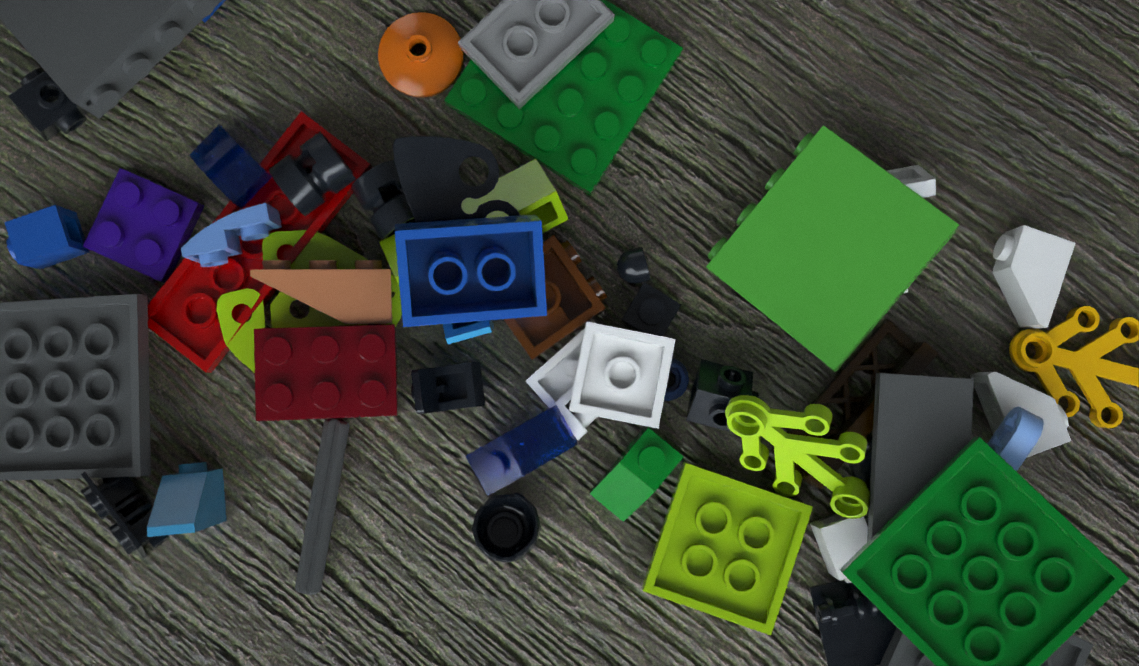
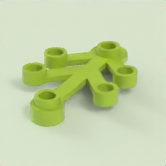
M749 395L736 396L728 402L725 410L727 425L734 434L742 439V451L739 461L743 467L751 471H761L766 467L769 449L761 443L760 436H762L774 446L776 475L773 481V489L778 494L793 497L799 493L803 478L800 472L795 470L796 463L833 492L830 506L835 513L850 519L861 518L867 514L870 491L866 483L856 477L843 478L817 457L839 458L846 463H859L864 460L867 449V440L864 436L856 432H845L839 436L838 440L788 434L781 429H801L814 436L827 434L833 414L829 408L821 404H810L805 407L804 412L772 409L761 399Z

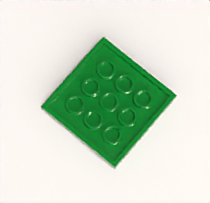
M607 0L601 1L615 14L614 21L520 109L472 60H470L444 100L445 104L532 160L537 159L540 165L590 196L683 51V47Z
M974 437L840 569L935 666H1041L1130 579L980 437Z

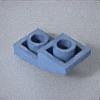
M263 203L229 214L205 227L182 246V257L200 263L201 267H215L227 264L229 256L242 254L239 236H241L243 241L259 240L269 236L268 230L282 228L279 210L267 203Z

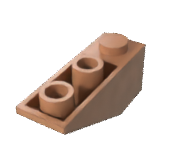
M264 260L262 261L263 269L250 270V277L345 324L392 323L391 269H382V260H355V269H337L336 260H310L309 269H291V261Z

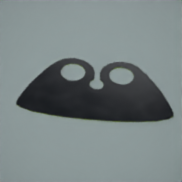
M410 136L394 140L393 152L396 169L416 222L485 218L493 211H502L508 214V216L520 215L514 206L502 200L487 201L479 205L473 214H467L462 210L461 204L464 199L470 197L473 199L481 198L490 193L498 182L499 167L497 160L492 152L484 146L467 140L435 136ZM473 156L483 159L489 169L486 181L480 186L475 187L465 184L459 175L461 163L466 158Z

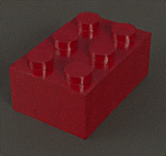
M395 325L254 329L256 421L398 416Z

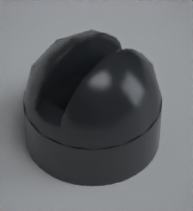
M642 246L625 251L617 262V271L620 277L629 283L638 284L650 281Z

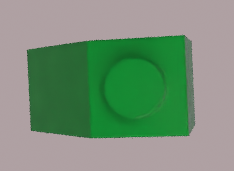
M644 426L589 494L624 522L659 488L684 456L653 430Z

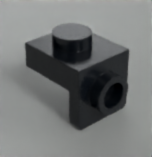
M480 361L411 371V394L415 402L417 414L485 406Z

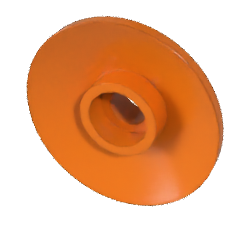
M417 12L402 16L386 29L380 40L378 48L380 69L388 83L405 95L419 98L437 95L448 89L461 72L464 51L458 45L460 36L448 21L435 14ZM416 44H424L426 46V51L420 56L413 55L411 50Z

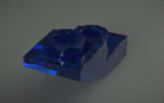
M220 124L189 155L205 175L240 208H243L272 178L271 174L251 156V153Z

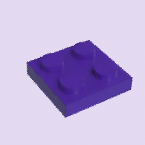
M120 168L82 247L165 283L174 272L182 255L181 247L188 242L205 206Z

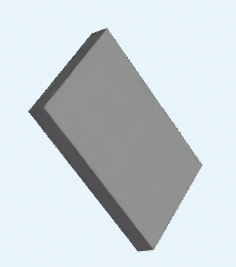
M502 0L458 41V45L520 109L614 21L615 14L601 0Z

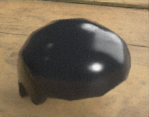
M519 493L490 497L476 512L472 525L477 548L489 559L506 563L524 558L537 545L541 531L536 507Z

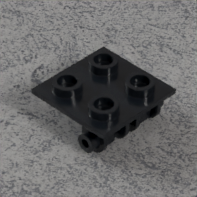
M86 472L81 474L88 485L81 490V493L101 520L108 515L113 518L116 523L110 526L109 530L128 555L137 550L144 559L147 557L143 549L145 545L150 542L153 548H156L169 538V535L147 537V525L151 512L133 525H130L152 508L150 503L142 505L126 517L122 515V513L144 498L142 492L135 494L116 507L120 502L138 491V488L129 477L101 478L104 484L97 488Z
M838 580L809 587L827 665H880L897 627L853 583Z

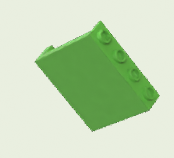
M823 125L815 135L810 132L801 140L794 151V155L797 157L786 170L779 168L772 175L765 186V190L768 192L757 205L753 202L750 203L743 210L736 221L739 227L729 239L723 237L714 245L708 254V258L711 261L706 268L836 373L952 238L959 224Z

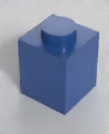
M53 205L4 222L9 236L6 240L7 248L19 265L41 270L90 253L89 249L82 247L86 239L77 212L61 206Z

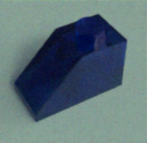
M555 405L465 457L486 495L489 496L576 446L578 442L558 406Z

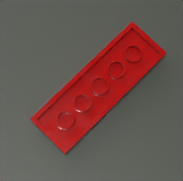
M301 111L214 222L251 206L263 203L269 204L279 210L282 228L268 230L269 234L277 231L306 230L294 247L284 244L277 250L279 260H288L292 264L314 235L325 230L353 194L351 187L356 180L337 194L330 191L325 193L326 202L307 216H304L280 189L268 169L289 154L298 157L300 155V146L320 131L351 169L356 180L373 167ZM239 236L242 254L229 256L228 263L220 266L201 267L200 263L184 258L148 304V328L206 373H212L230 350L225 344L216 311L217 301L220 296L246 288L253 289L260 294L252 308L246 304H238L233 308V319L241 323L233 335L234 337L244 323L251 319L252 313L263 301L265 306L277 291L250 277V270L263 269V239L243 241L241 236Z

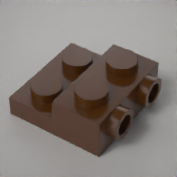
M555 235L543 242L547 316L504 319L532 360L566 336L574 333L584 326L586 321H591L606 309L601 302L607 298L602 287L593 276L587 280L576 267L582 260L568 240L560 244Z

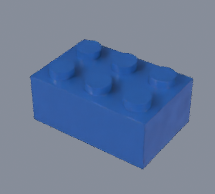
M535 214L395 224L403 327L547 316L542 221Z

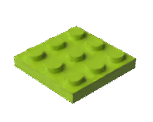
M684 462L642 585V590L771 636L813 506Z

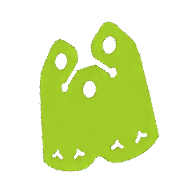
M306 230L277 231L269 234L268 237L263 239L262 243L263 261L279 260L277 257L278 248L284 244L294 247ZM317 232L291 264V269H309L310 260H336L337 269H355V260L368 259L332 238ZM391 274L392 292H395V296L392 297V323L381 325H395L396 327L402 316L400 287L394 275ZM246 288L221 295L217 301L216 311L226 346L236 358L255 373L254 329L265 328L263 301L252 313L251 319L244 323L237 333L236 331L242 323L236 322L232 317V310L236 305L246 304L252 309L260 297L257 291ZM279 292L270 304L272 328L368 325L345 324L309 306L310 310L305 318L297 319L290 313V305L297 299L283 292Z

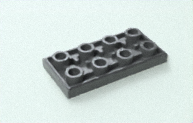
M876 373L867 542L971 441L974 379Z

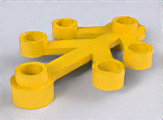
M1091 306L1071 309L1065 321L1046 332L1031 328L1022 330L1013 337L1009 346L1012 362L1023 371L1034 372L1047 394L1055 398L1057 404L1059 399L1064 396L1068 400V408L1065 410L1067 417H1072L1079 411L1080 400L1075 393L1067 391L1054 366L1066 368L1070 371L1091 405L1089 418L1096 427L1115 428L1121 424L1123 420L1122 409L1110 400L1097 377L1139 387V368L1101 359L1102 356L1122 344L1134 343L1139 340V321L1136 318L1124 317L1113 320L1109 326V331L1075 351L1058 348L1057 346L1077 333L1091 332L1098 327L1100 316L1097 310ZM1081 312L1085 313L1088 318V323L1085 327L1081 326L1078 322V316ZM1124 323L1130 328V334L1127 338L1121 333V327ZM1028 343L1033 344L1036 349V354L1032 359L1026 354V345ZM1105 407L1111 413L1110 420L1107 423L1101 417V412Z

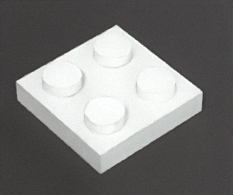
M586 321L569 411L659 429L676 339Z

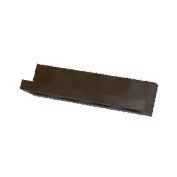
M884 320L812 403L824 406L827 403H842L843 421L836 429H829V432L825 434L830 435L828 439L838 440L839 436L845 432H856L866 438L873 430L875 379L879 369H888L885 373L920 375L938 355V352L925 341L914 343L889 320ZM888 335L904 351L893 364H878L877 345ZM869 355V363H870V365H861V366H860V364H861V363L867 358V356ZM870 370L871 389L865 396L849 397L848 378L854 371ZM841 387V398H832ZM850 402H859L851 411ZM790 428L786 432L788 434L814 436L801 429ZM817 456L834 471H837L844 463L839 458ZM795 463V470L800 472L803 480L810 486L818 489L824 486Z

